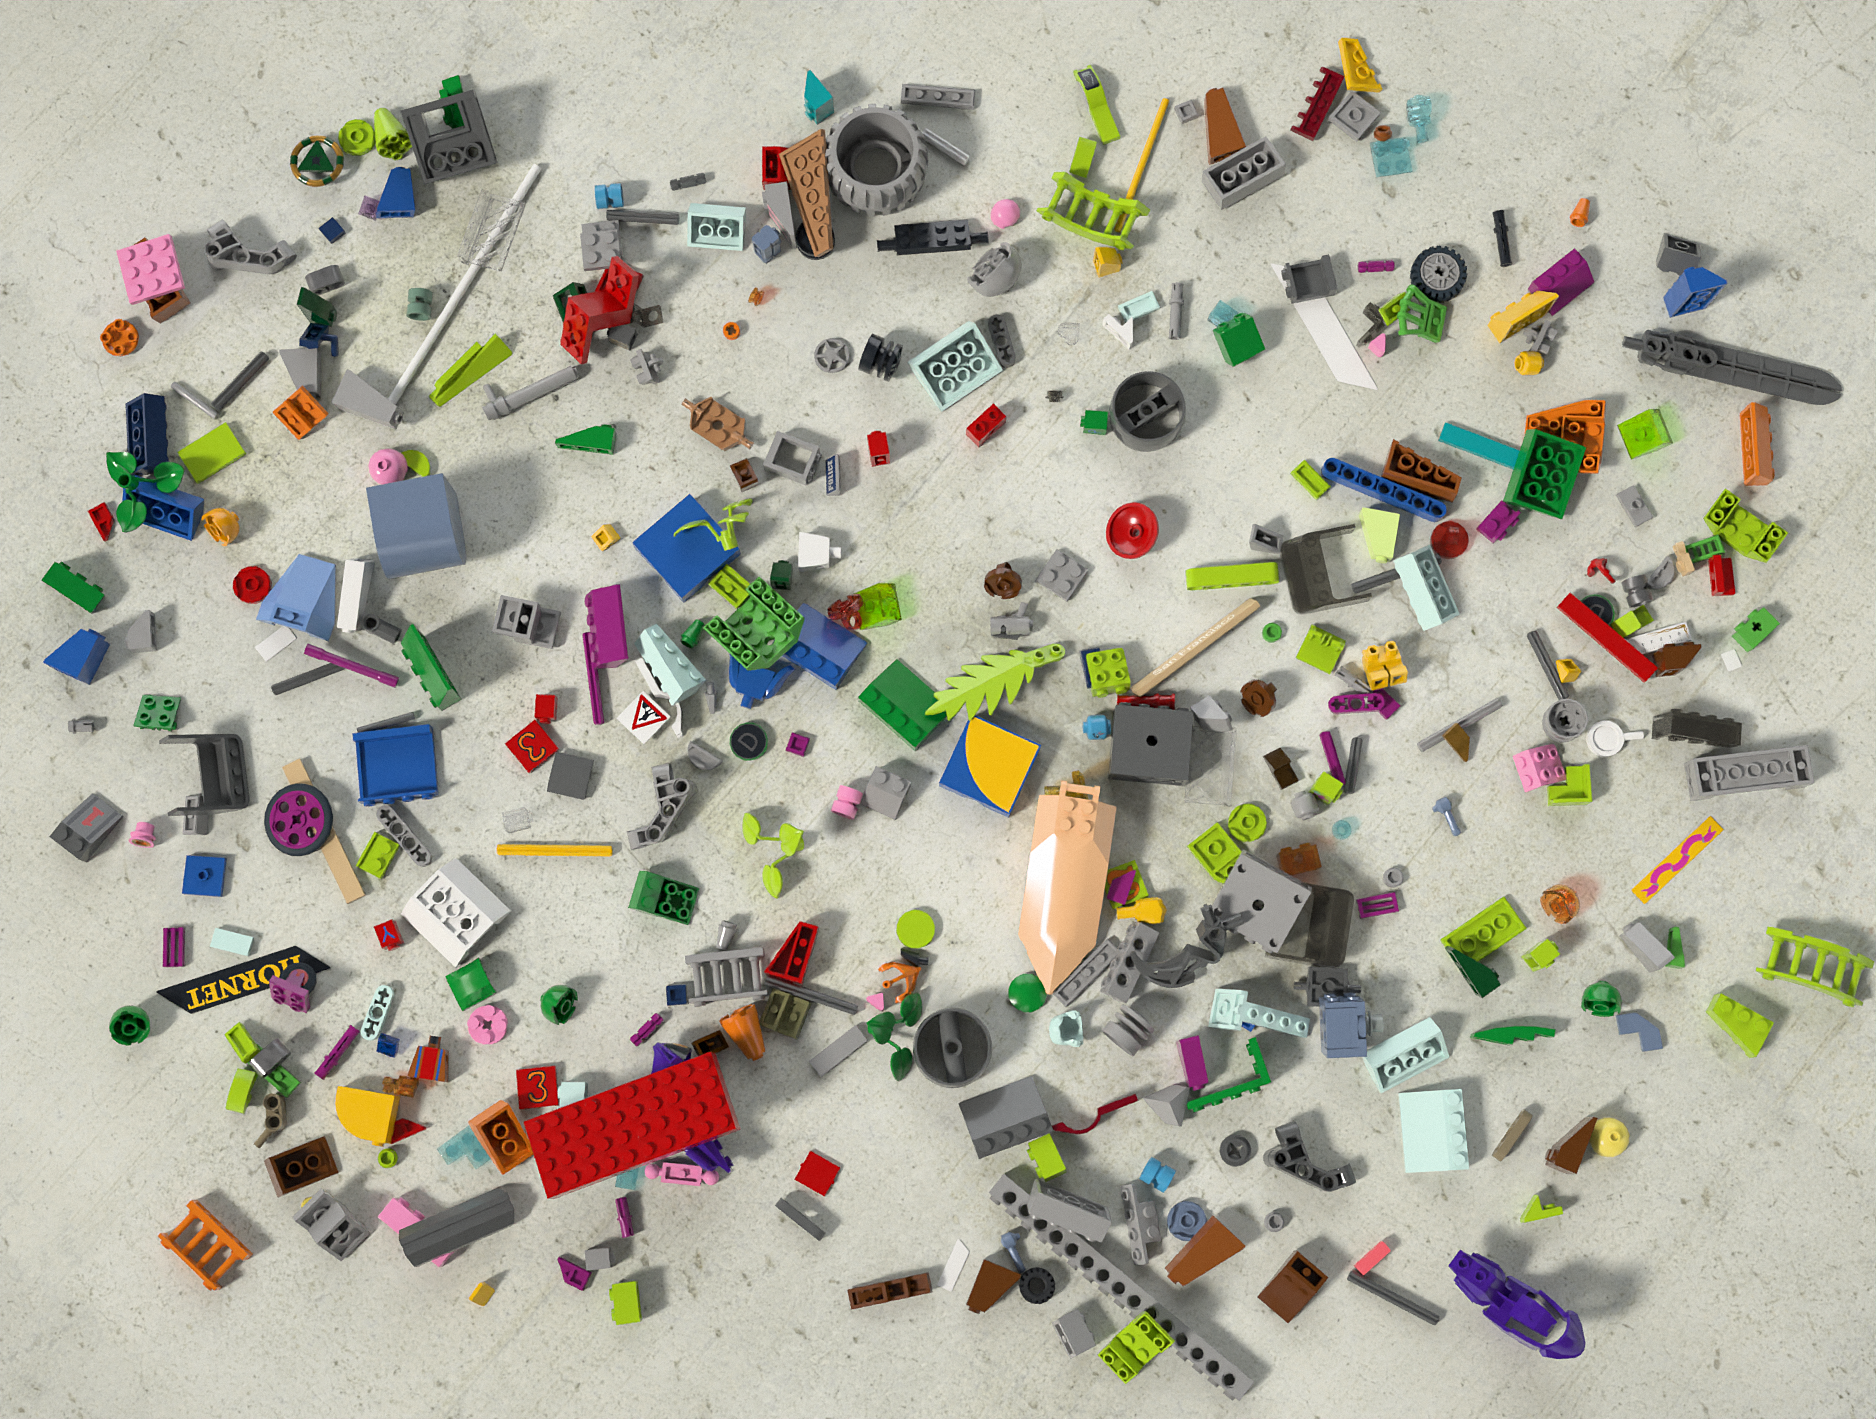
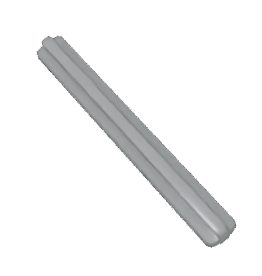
M1496 698L1417 743L1419 750L1424 752L1445 740L1442 735L1455 723H1458L1464 729L1503 706L1501 701Z

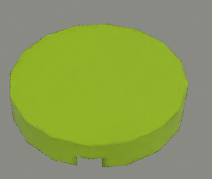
M350 120L339 130V144L346 153L352 156L365 155L375 145L374 129L364 120Z
M1242 804L1230 813L1228 828L1237 840L1252 842L1258 840L1264 834L1267 827L1266 816L1258 806Z
M911 910L905 912L899 918L896 933L903 945L920 949L932 941L935 934V925L932 918L926 912Z

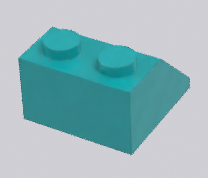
M809 70L807 72L804 93L805 114L810 121L813 120L818 125L834 113L833 96L814 73Z

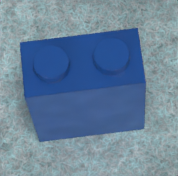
M80 629L45 658L43 663L56 671L90 685L110 644L105 641L106 637L100 635V633L92 629L88 631Z

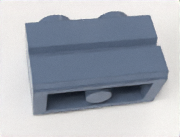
M769 225L764 226L760 233L757 232L752 237L754 253L766 264L773 259L772 256H776L781 252L780 244L782 243L778 230L775 227L771 228Z

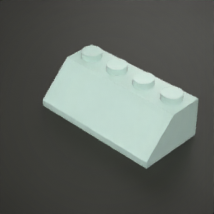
M1430 545L1394 560L1395 569L1401 577L1403 588L1407 591L1410 604L1415 610L1418 623L1423 631L1443 624L1460 615Z
M1429 1017L1368 1049L1367 1057H1363V1060L1379 1092L1383 1093L1449 1058V1054L1441 1030Z

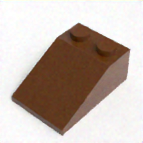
M1583 1118L1556 1142L1551 1149H1548L1545 1154V1160H1547L1545 1165L1565 1174H1577L1598 1118Z
M325 1136L264 1160L278 1198L339 1173Z

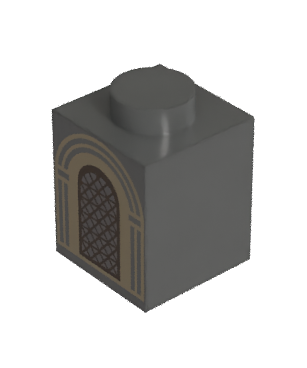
M626 324L611 327L607 330V337L610 343L629 351L638 335L635 328Z

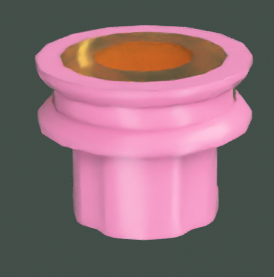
M147 822L137 823L135 831L130 833L131 838H129V842L139 847H153V841L156 840L155 836H153L154 825Z

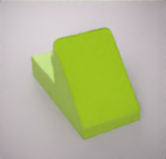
M1642 605L1615 620L1610 626L1620 636L1625 638L1654 620L1645 605Z
M1533 1195L1520 1217V1222L1526 1223L1562 1215V1206H1555V1203L1543 1205L1542 1209L1539 1196Z

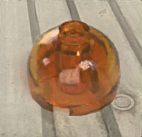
M1557 884L1543 891V896L1540 897L1542 908L1548 916L1552 914L1556 918L1555 922L1567 924L1578 914L1580 900L1574 889L1567 885Z

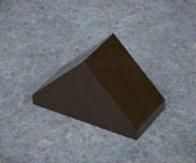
M721 1030L691 1043L697 1056L708 1052L718 1054L729 1047Z

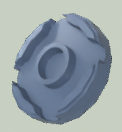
M1189 1201L1175 1204L1167 1216L1169 1231L1175 1238L1181 1241H1190L1207 1222L1202 1208L1198 1204Z

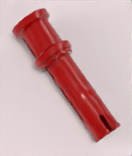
M1156 693L1154 696L1141 697L1117 695V705L1120 702L1131 703V706L1139 707V704H1147L1153 708L1168 706L1170 707L1169 709L1175 710V693H1172V695H1159V693Z

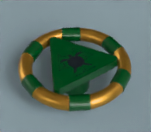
M310 136L301 140L295 146L290 156V167L293 175L301 183L312 187L326 186L333 182L340 175L344 166V156L340 146L334 140L325 136ZM314 143L299 167H297L300 151ZM320 143L328 145L335 151L337 156L335 169ZM300 172L332 173L320 180H312Z

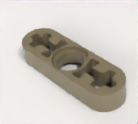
M1525 1109L1519 1113L1493 1151L1492 1156L1501 1162L1506 1157L1532 1119V1114Z

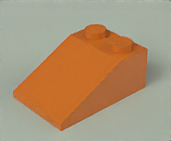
M499 1100L468 1121L476 1138L502 1175L533 1155L530 1141L508 1103Z

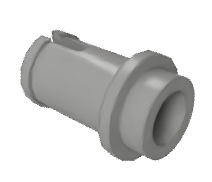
M72 719V721H68V731L76 734V732H94V728H92L94 727L93 720Z

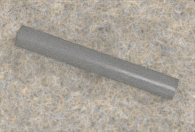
M177 382L171 384L173 390L211 418L216 420L219 417V413Z

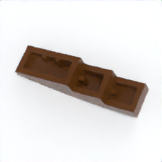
M929 1272L847 1290L851 1310L933 1292Z

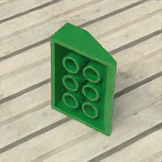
M1527 429L1503 501L1523 509L1563 519L1586 447L1537 429Z
M414 624L410 625L401 642L404 648L401 652L406 660H411L413 665L410 667L414 674L421 677L420 685L425 692L429 691L432 696L429 700L433 707H438L443 711L462 699L426 637Z
M897 659L858 696V702L914 751L924 743L947 717L946 711L934 715H925V712L939 700L934 697L935 692Z

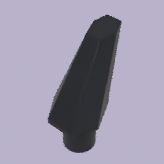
M900 948L901 956L915 967H918V964L928 965V957H919V953Z

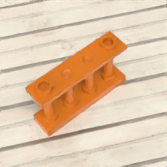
M191 1200L186 1205L190 1210L185 1219L170 1235L160 1233L158 1237L161 1239L160 1243L166 1249L174 1251L204 1280L203 1285L210 1291L212 1289L214 1291L220 1290L222 1286L217 1281L237 1260H248L253 1253L198 1200ZM199 1218L204 1223L202 1225L203 1228L184 1248L180 1247L175 1240L194 1219ZM209 1232H214L218 1236L217 1242L196 1262L189 1255L190 1252ZM223 1246H228L232 1250L231 1255L212 1276L209 1275L203 1267Z

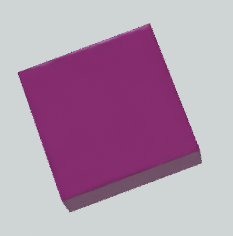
M792 732L786 751L804 757L810 738Z

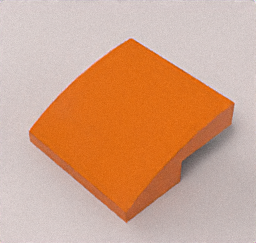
M303 385L272 412L298 440L329 414Z

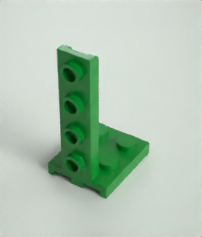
M1256 1037L1248 1039L1249 1044H1246L1249 1056H1254L1255 1063H1252L1255 1074H1260L1261 1078L1189 1101L1187 1103L1188 1110L1193 1109V1112L1205 1109V1104L1211 1103L1212 1106L1224 1103V1098L1230 1097L1233 1100L1242 1097V1092L1249 1090L1251 1094L1260 1091V1086L1271 1083Z

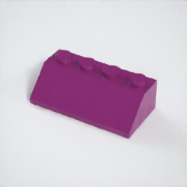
M620 584L593 589L585 596L584 602L588 608L587 625L590 627L589 643L592 645L591 662L594 663V669L617 668L628 660Z

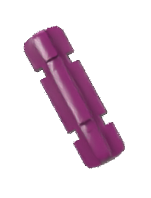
M1386 260V262L1369 261L1368 263L1362 261L1358 262L1357 265L1359 273H1365L1366 271H1393L1395 267L1393 260Z
M655 1013L651 1020H648L637 1031V1034L630 1037V1041L635 1046H639L643 1042L642 1039H646L656 1029V1026H659L664 1021L658 1013Z

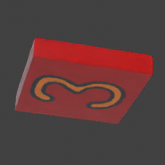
M533 720L505 743L529 774L559 750L536 720Z
M556 1066L516 1070L519 1110L559 1105Z

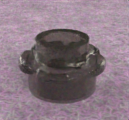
M1047 391L1045 398L1049 399V402H1060V399L1064 398V396H1062V391Z

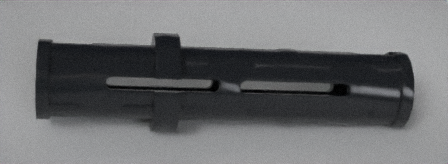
M1497 210L1492 213L1495 224L1493 230L1497 238L1500 266L1508 267L1512 265L1507 235L1509 228L1506 225L1504 210Z

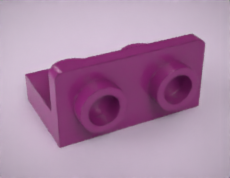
M1501 500L1476 530L1492 543L1497 539L1501 541L1508 532L1505 530L1509 525L1513 528L1520 520L1517 516L1521 512L1519 510L1515 512Z

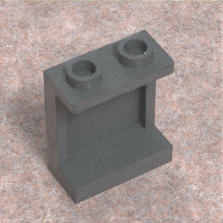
M1329 254L1323 255L1320 260L1295 265L1285 263L1283 270H1281L1282 279L1287 284L1285 288L1286 296L1290 298L1291 304L1335 296L1337 292Z

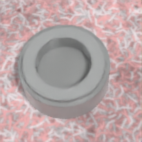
M1389 868L1383 874V881L1388 887L1395 888L1403 882V874L1397 868Z

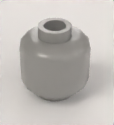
M1305 790L1294 794L1295 798L1291 801V806L1295 816L1302 818L1303 821L1317 815L1316 812L1319 810V805L1314 794H1306Z

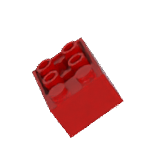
M762 146L763 190H765V185L781 182H787L788 190H791L779 156L780 153L788 149L787 147Z

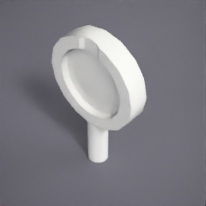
M1605 720L1595 723L1586 734L1588 748L1599 757L1615 755L1621 750L1626 740L1644 738L1643 731L1623 733L1617 724Z

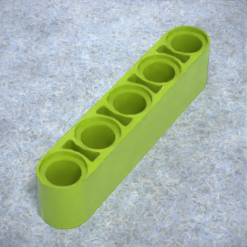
M1276 562L1185 570L1187 590L1191 591L1272 585L1280 582L1278 563Z

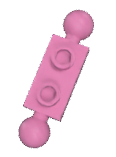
M663 1162L662 1168H659L657 1164L651 1163L644 1170L647 1178L656 1179L658 1176H661V1182L701 1186V1180L705 1181L708 1185H715L719 1181V1174L716 1170L704 1173L702 1172L703 1168L695 1165Z

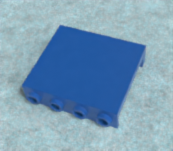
M431 725L352 733L353 741L356 743L360 792L359 803L364 804L365 807L375 806L378 802H383V804H394L395 800L412 802L414 798L422 797V800L433 799V796L439 795L434 735Z

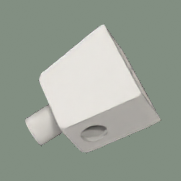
M799 532V572L829 568L830 558L841 559V547H830L829 537Z

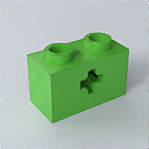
M1764 607L1759 611L1754 609L1747 616L1749 620L1746 623L1742 621L1734 628L1736 632L1732 637L1747 653L1754 649L1780 624Z

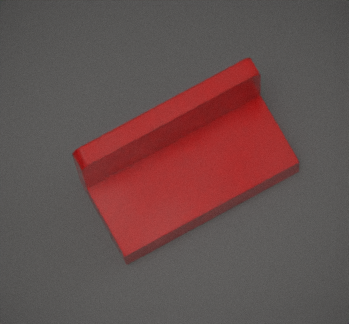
M1713 555L1708 559L1712 596L1734 595L1735 585L1732 559L1721 558V555Z

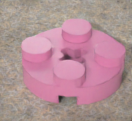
M491 1005L477 1008L470 1015L467 1022L470 1036L476 1042L484 1045L498 1043L507 1032L508 1020L505 1013ZM484 1021L493 1022L491 1024V1030H484Z

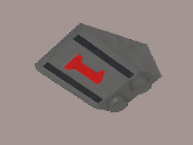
M92 793L60 822L49 837L76 858L87 863L123 818V815Z

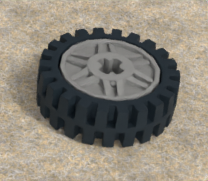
M1432 246L1428 250H1423L1413 262L1410 271L1411 284L1415 285L1428 299L1444 303L1445 300L1450 301L1452 298H1455L1462 290L1467 278V266H1465L1464 259H1460L1461 255L1459 253L1455 254L1454 249L1450 251L1447 246L1441 248V246L1434 248Z

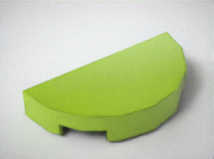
M417 450L401 452L407 460L409 468L421 477L430 476L429 460L423 453Z

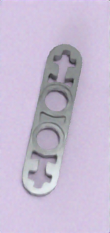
M387 805L379 807L376 815L382 825L417 865L421 867L428 866L432 862V855L394 809ZM384 810L390 811L389 816L394 821L390 822L387 818H382V812ZM396 824L403 825L402 833L395 834L393 832ZM414 838L415 846L408 849L405 846L406 840ZM419 850L423 855L427 854L425 857L426 861L419 862V855L417 853L412 855V853Z

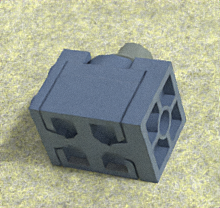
M1344 993V996L1324 994V997H1319L1321 1052L1327 1059L1367 1057L1366 1035L1372 1036V1032H1383L1384 1021L1382 1014L1371 1015L1370 1011L1365 1013V1001L1356 996V993Z

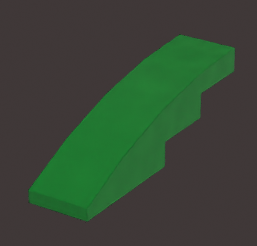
M1536 1026L1501 1027L1473 1033L1470 1038L1510 1046L1513 1045L1514 1039L1527 1042L1534 1041L1535 1035L1553 1038L1555 1037L1556 1029Z

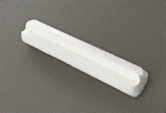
M929 129L923 130L922 134L925 141L962 165L967 164L970 159L969 155Z

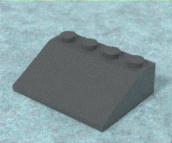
M1032 1076L958 1103L978 1159L1053 1132Z

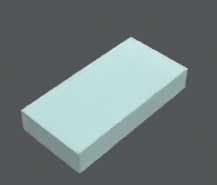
M1151 291L1118 305V309L1126 323L1131 317H1133V320H1136L1159 310L1160 306Z
M215 928L210 947L249 957L254 937Z

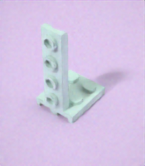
M1215 989L1208 1027L1241 1031L1242 1022L1307 1038L1309 1018L1246 1002L1247 991Z

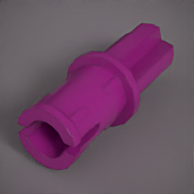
M620 1197L615 1199L618 1213L617 1221L619 1220L622 1238L635 1235L627 1198Z

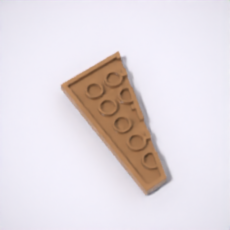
M825 129L816 131L779 154L815 257H820L833 249L829 180L826 167L827 158L825 157Z

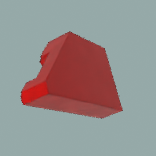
M103 502L88 510V513L103 541L106 542L115 519L107 504Z
M405 1118L396 1120L391 1144L426 1130V1127Z

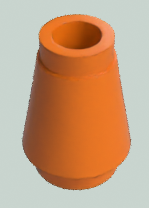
M1581 198L1571 213L1570 223L1573 226L1583 227L1588 222L1590 207L1588 199Z

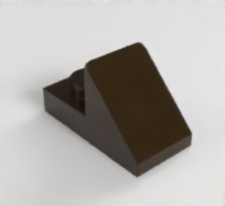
M1281 748L1263 756L1280 790L1299 781L1290 765L1292 761Z

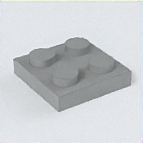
M1351 91L1329 116L1328 120L1357 142L1380 116L1381 112Z
M1056 549L1035 581L1067 602L1088 572V569Z

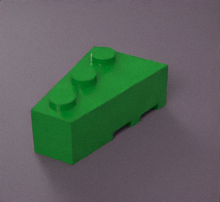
M62 561L59 564L54 562L41 580L92 614L105 597L102 593L104 589L95 583L92 586L85 582L87 580L86 577L78 572L76 575L69 571L71 567Z

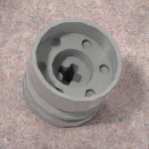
M1569 698L1560 699L1553 703L1546 710L1542 719V726L1546 735L1553 741L1560 743L1570 742L1577 738L1586 729L1588 723V715L1584 706L1578 701ZM1563 718L1566 719L1564 726L1561 725L1560 721Z
M1123 1004L1120 1010L1125 1016L1116 1012L1115 1016L1120 1021L1119 1024L1110 1020L1102 1029V1032L1118 1047L1133 1057L1142 1047L1136 1040L1137 1037L1146 1041L1148 1037L1143 1030L1149 1034H1152L1155 1030L1140 1013Z

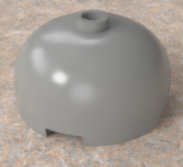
M1007 242L1001 243V247L995 250L993 248L988 250L972 268L974 273L972 277H968V283L983 296L994 297L1006 292L1014 286L1022 268L1021 258L1016 250ZM989 261L995 269L993 270L985 262Z

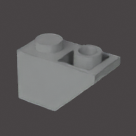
M1210 695L1190 707L1195 721L1203 730H1233L1230 723L1232 721L1230 714L1227 711L1224 712L1219 701H1214Z

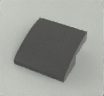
M556 752L547 792L584 800L588 783L591 779L594 760Z

